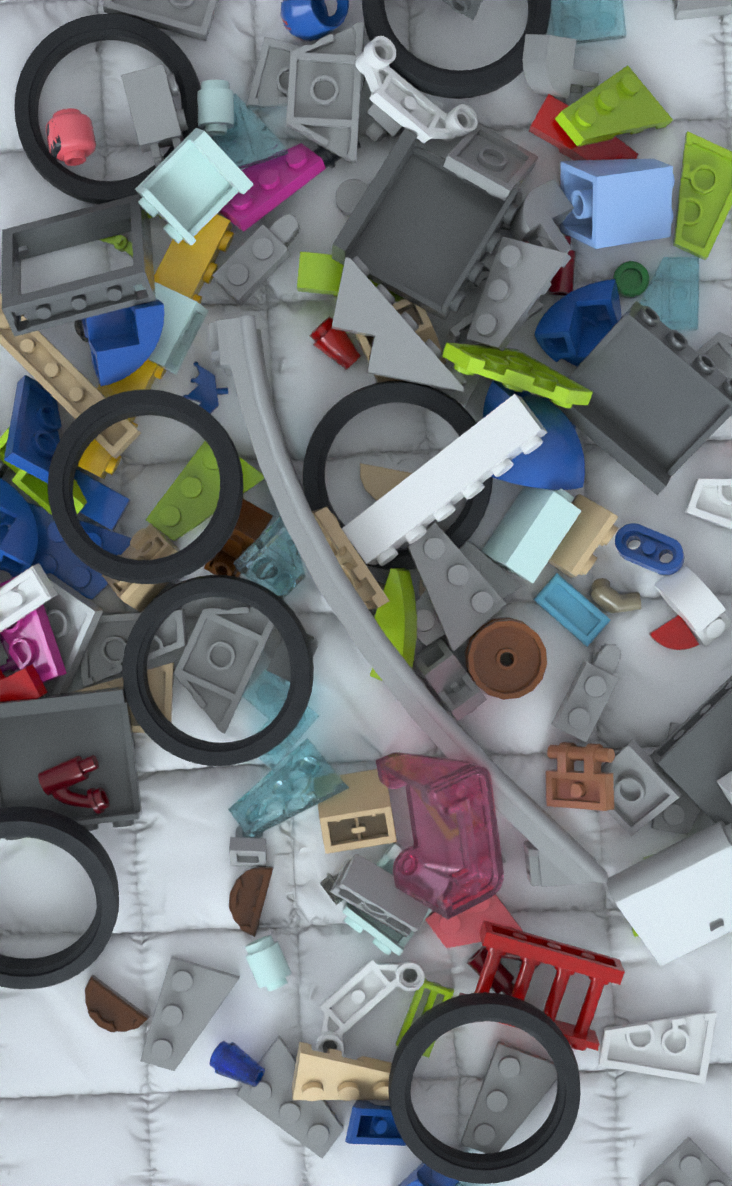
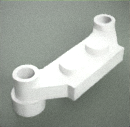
M384 36L375 37L365 46L364 52L357 56L355 61L356 67L365 75L371 91L369 99L405 129L416 134L417 139L423 144L429 139H442L445 142H451L455 138L464 137L476 129L478 119L471 107L461 104L449 113H445L390 68L389 64L396 58V49L388 38Z
M372 958L320 1004L319 1008L324 1012L321 1036L316 1041L315 1051L326 1053L328 1049L324 1046V1043L326 1041H333L337 1045L334 1049L341 1051L343 1056V1034L396 987L409 992L418 990L425 980L422 966L412 960L377 963ZM407 969H413L417 972L413 978H406L403 973Z

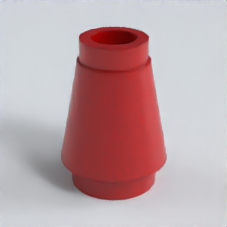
M329 316L309 336L314 341L313 346L347 370L361 355L357 352L356 347L345 331L331 329L333 319Z

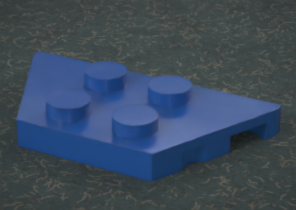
M28 503L35 517L38 529L37 551L30 567L39 563L45 574H53L84 597L94 600L108 585L102 574L90 568L71 551L60 535L53 516L43 507ZM79 520L91 540L104 550L115 555H122L130 546L132 538Z

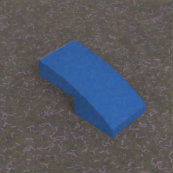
M76 469L74 479L87 500L80 513L114 531L131 500Z

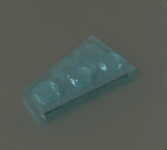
M307 738L228 810L244 832L252 838L339 794L349 787L317 747Z

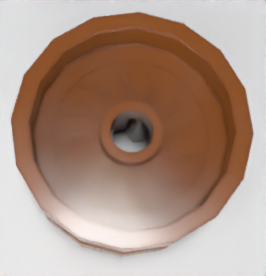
M510 617L489 619L468 638L464 650L465 666L475 684L488 695L503 700L520 698L533 691L543 679L547 667L546 648L540 636L522 621ZM505 652L510 653L509 658L512 660L507 665L503 662L500 663V656Z

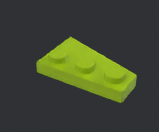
M628 65L565 108L555 118L578 147L610 140L620 134L630 133L633 135L641 133L647 128H664L673 121Z
M687 131L684 141L673 246L706 260L732 206V151Z
M206 441L203 442L145 519L173 541H177L210 518L217 507L220 492L219 468L214 453ZM239 457L243 473L244 494L255 485L264 481L265 478L262 473Z

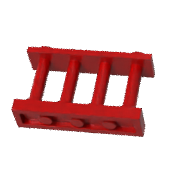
M484 920L479 934L482 946H486L485 948L488 950L474 993H490L501 957L506 955V953L520 956L522 960L511 996L523 1001L525 1000L536 965H540L541 962L552 965L557 971L543 1012L559 1027L571 1048L581 1051L589 1048L598 1051L600 1043L596 1032L591 1030L590 1026L604 985H608L609 982L621 984L625 971L620 959ZM576 972L587 975L591 981L576 1025L556 1020V1016L570 975H574Z

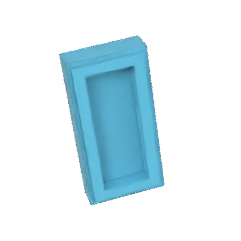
M558 573L552 577L533 599L586 647L611 621Z

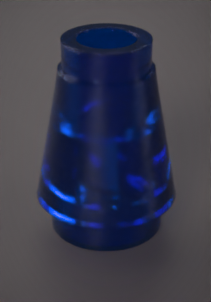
M222 1041L212 1053L209 1065L215 1069V1074L252 1087H256L260 1083L265 1073V1068L260 1066L259 1063L234 1042L227 1043Z

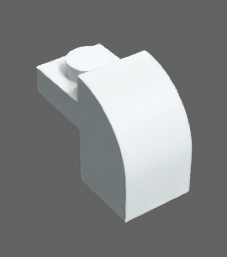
M685 564L676 573L665 575L654 584L667 604L684 619L696 638L705 647L732 626V622L724 612L726 609Z

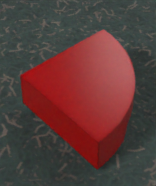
M676 615L649 633L655 642L669 649L686 650L699 645L679 615Z

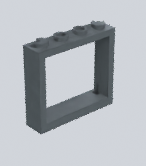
M139 194L2 230V310L14 337L156 300L151 226L147 212L138 203L141 199ZM132 232L133 266L21 294V260ZM27 246L28 250L19 252V247ZM142 284L145 289L135 291L134 286ZM26 314L28 320L21 321V315Z

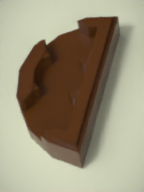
M258 866L247 870L236 880L230 892L229 909L234 921L240 926L239 928L254 937L256 936L274 868L272 866Z
M92 974L85 988V1003L90 1018L99 1027L109 1032H127L139 1028L148 1020L149 1016Z

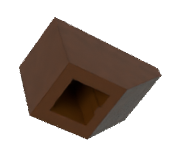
M243 499L239 519L231 536L223 548L205 564L204 569L214 575L240 577L262 540L273 515Z

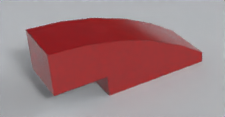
M550 94L546 97L529 129V132L560 149V153L572 160L636 159L639 155L617 137L578 147L555 120L559 113L569 105Z

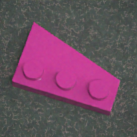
M300 143L241 170L254 185L244 195L238 192L219 213L240 230L246 231L325 170L326 167L322 158Z
M14 578L1 583L0 588L8 582H10L11 580H13ZM44 604L1 632L9 645V654L20 670L33 664L43 684L67 674Z

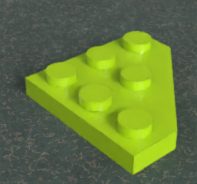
M446 342L442 357L454 363L453 368L458 372L466 375L478 374L502 382V385L508 389L517 392L525 390L549 398L554 404L564 408H572L573 404L588 405L593 394L589 389L518 349L505 348L504 351H500L486 346Z

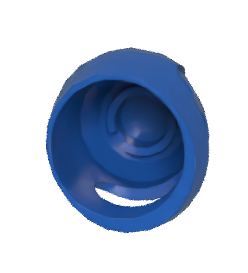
M283 0L281 2L280 15L285 28L291 35L300 40L311 42L329 35L344 22L348 13L349 0H337V10L332 16H328L324 0Z

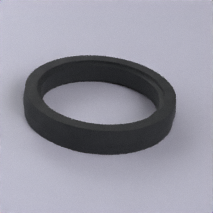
M362 0V10L369 40L372 41L377 36H384L395 46L396 58L389 64L390 68L421 92L437 97L462 99L473 98L496 91L510 83L523 72L525 35H546L550 21L551 0H527V24L519 41L499 60L472 70L443 69L428 64L414 56L401 44L394 34L386 15L384 0Z
M95 14L81 17L51 32L38 44L27 59L20 73L15 93L14 111L19 139L34 168L45 180L63 193L78 200L97 205L137 195L138 193L135 189L156 167L153 165L148 170L123 180L99 181L82 177L70 171L50 154L40 131L38 105L47 77L66 55L86 44L105 40L129 42L147 49L157 56L172 74L174 73L181 96V109L183 108L188 125V130L182 131L183 138L185 139L195 128H199L197 92L201 90V86L190 60L182 49L160 29L143 20L120 14ZM173 145L164 154V159L174 150Z
M408 381L379 382L360 388L345 396L323 416L307 446L303 466V486L311 511L328 507L330 512L337 518L341 529L345 526L338 518L329 501L325 484V467L327 456L335 437L344 425L357 414L381 404H414L438 414L453 427L460 437L477 424L470 413L460 403L442 391L427 385ZM489 477L482 483L485 486L484 489L466 501L458 518L444 532L458 549L472 536L485 515L492 492L493 477ZM397 548L398 555L383 566H380L379 563L376 565L365 563L367 566L390 570L391 568L416 569L407 548Z
M151 389L126 391L107 397L92 405L80 414L65 431L55 449L49 468V505L57 529L64 542L82 562L93 570L112 579L127 583L159 584L170 582L187 576L203 567L228 541L239 519L242 507V466L238 452L227 431L209 412L185 397L166 391ZM145 415L163 416L182 422L192 428L212 449L220 475V492L217 507L204 531L182 550L169 556L152 560L123 558L98 546L83 529L78 519L73 499L75 472L86 448L108 427L132 417Z
M206 575L185 580L168 588L145 608L128 637L124 650L122 676L130 709L138 724L156 744L185 761L207 766H228L248 762L270 752L291 734L301 720L309 703L314 679V664L306 631L299 618L284 600L266 587L244 578L229 575ZM223 597L238 600L254 607L274 624L287 647L291 666V680L287 698L275 719L263 730L248 738L224 743L194 738L179 730L163 715L150 691L147 676V660L153 638L167 617L181 606L194 600Z
M36 807L1 808L0 839L29 837L40 839L62 848L82 865L90 877L95 890L97 908L93 921L86 932L71 946L55 954L39 958H14L0 954V987L38 989L57 985L75 977L88 968L106 947L119 912V889L116 871L102 844L92 833L74 820L62 814Z
M487 992L471 993L448 999L437 1004L419 1017L407 1030L396 1049L388 1085L392 1116L403 1141L413 1154L425 1165L446 1177L476 1184L510 1181L534 1171L547 1162L561 1148L573 1129L581 1095L580 1074L574 1052L552 1019L540 1009L519 998ZM483 1021L500 1022L515 1026L533 1036L552 1058L557 1072V1093L554 1105L543 1125L531 1137L517 1146L504 1151L485 1154L469 1153L454 1149L435 1138L423 1126L414 1110L411 1101V1082L415 1068L426 1049L446 1032L468 1023Z

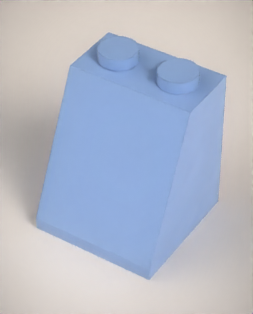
M656 159L561 161L560 188L574 207L561 223V233L595 249L670 237L671 224L673 222V210L671 208L672 189L675 183L673 166Z

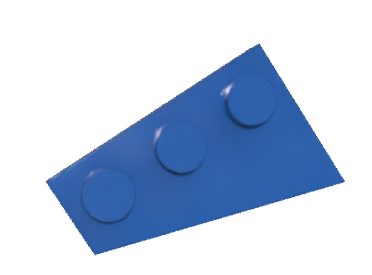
M24 375L17 382L4 460L48 483L50 464L60 441L58 430L62 427L58 403L39 382L27 375Z

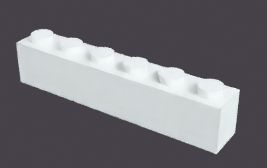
M514 394L349 522L342 530L366 564L376 565L379 563L380 566H383L398 555L396 549L406 541L412 544L425 535L427 530L424 527L436 519L440 522L450 516L456 510L453 505L463 497L467 500L471 499L481 492L485 487L482 484L493 474L495 477H499L507 472L514 465L511 461L522 452L527 455L537 449L543 443L541 437L548 432L522 397Z

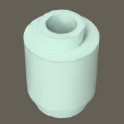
M206 80L201 82V90L197 92L198 127L204 129L210 136L226 135L227 129L234 127L233 91L230 90V83L225 80Z
M267 935L245 946L248 953L245 957L259 988L266 986L268 991H272L288 983L286 977L291 974V970L278 941L274 942L272 936Z

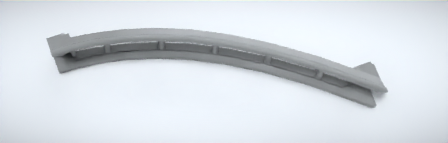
M245 315L208 323L211 360L217 368H223L227 376L233 375L241 411L258 464L283 523L318 589L361 654L416 724L481 795L528 839L523 841L526 873L531 886L541 885L542 887L608 882L607 872L596 862V859L506 775L433 696L387 638L345 575L310 509L303 487L292 464L275 412L265 366L261 330L256 329L255 315Z

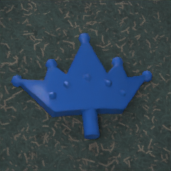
M195 361L193 365L197 367L199 375L196 378H192L191 383H196L198 386L188 395H183V397L199 402V406L211 414L219 406L217 395L228 394V387L216 388L215 375L198 365L199 363Z

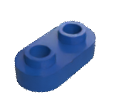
M636 523L624 525L615 536V546L623 559L655 573L672 575L680 570L684 564L683 548L677 540ZM633 540L641 542L640 546L636 549L628 547V544ZM664 554H671L673 556V559L668 563L660 561Z

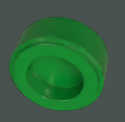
M635 261L621 264L613 275L618 293L624 298L640 296L649 284L647 269Z

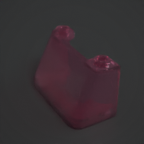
M401 752L390 753L377 759L376 765L380 782L390 789H398L403 786L406 788L414 845L404 849L395 859L393 864L395 887L447 920L494 896L503 884L504 870L490 772L475 762Z

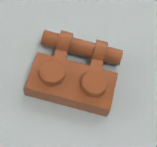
M561 742L559 745H550L548 747L547 755L550 759H557V769L546 771L547 806L600 811L614 809L613 773L601 772L602 762L611 763L615 758V752L612 748H603L601 744L592 743L582 747L576 746L572 742ZM576 760L584 761V771L574 770V762Z

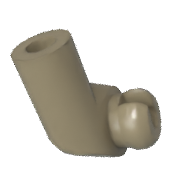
M605 578L596 579L592 583L591 596L594 602L608 613L641 609L639 592L620 595L610 587V581Z

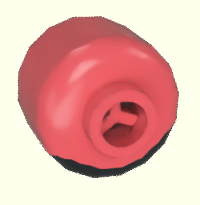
M68 108L59 110L53 114V117L46 124L50 154L56 160L64 161L68 166H77L83 164L86 161V157L95 151L96 141L92 121L78 109Z

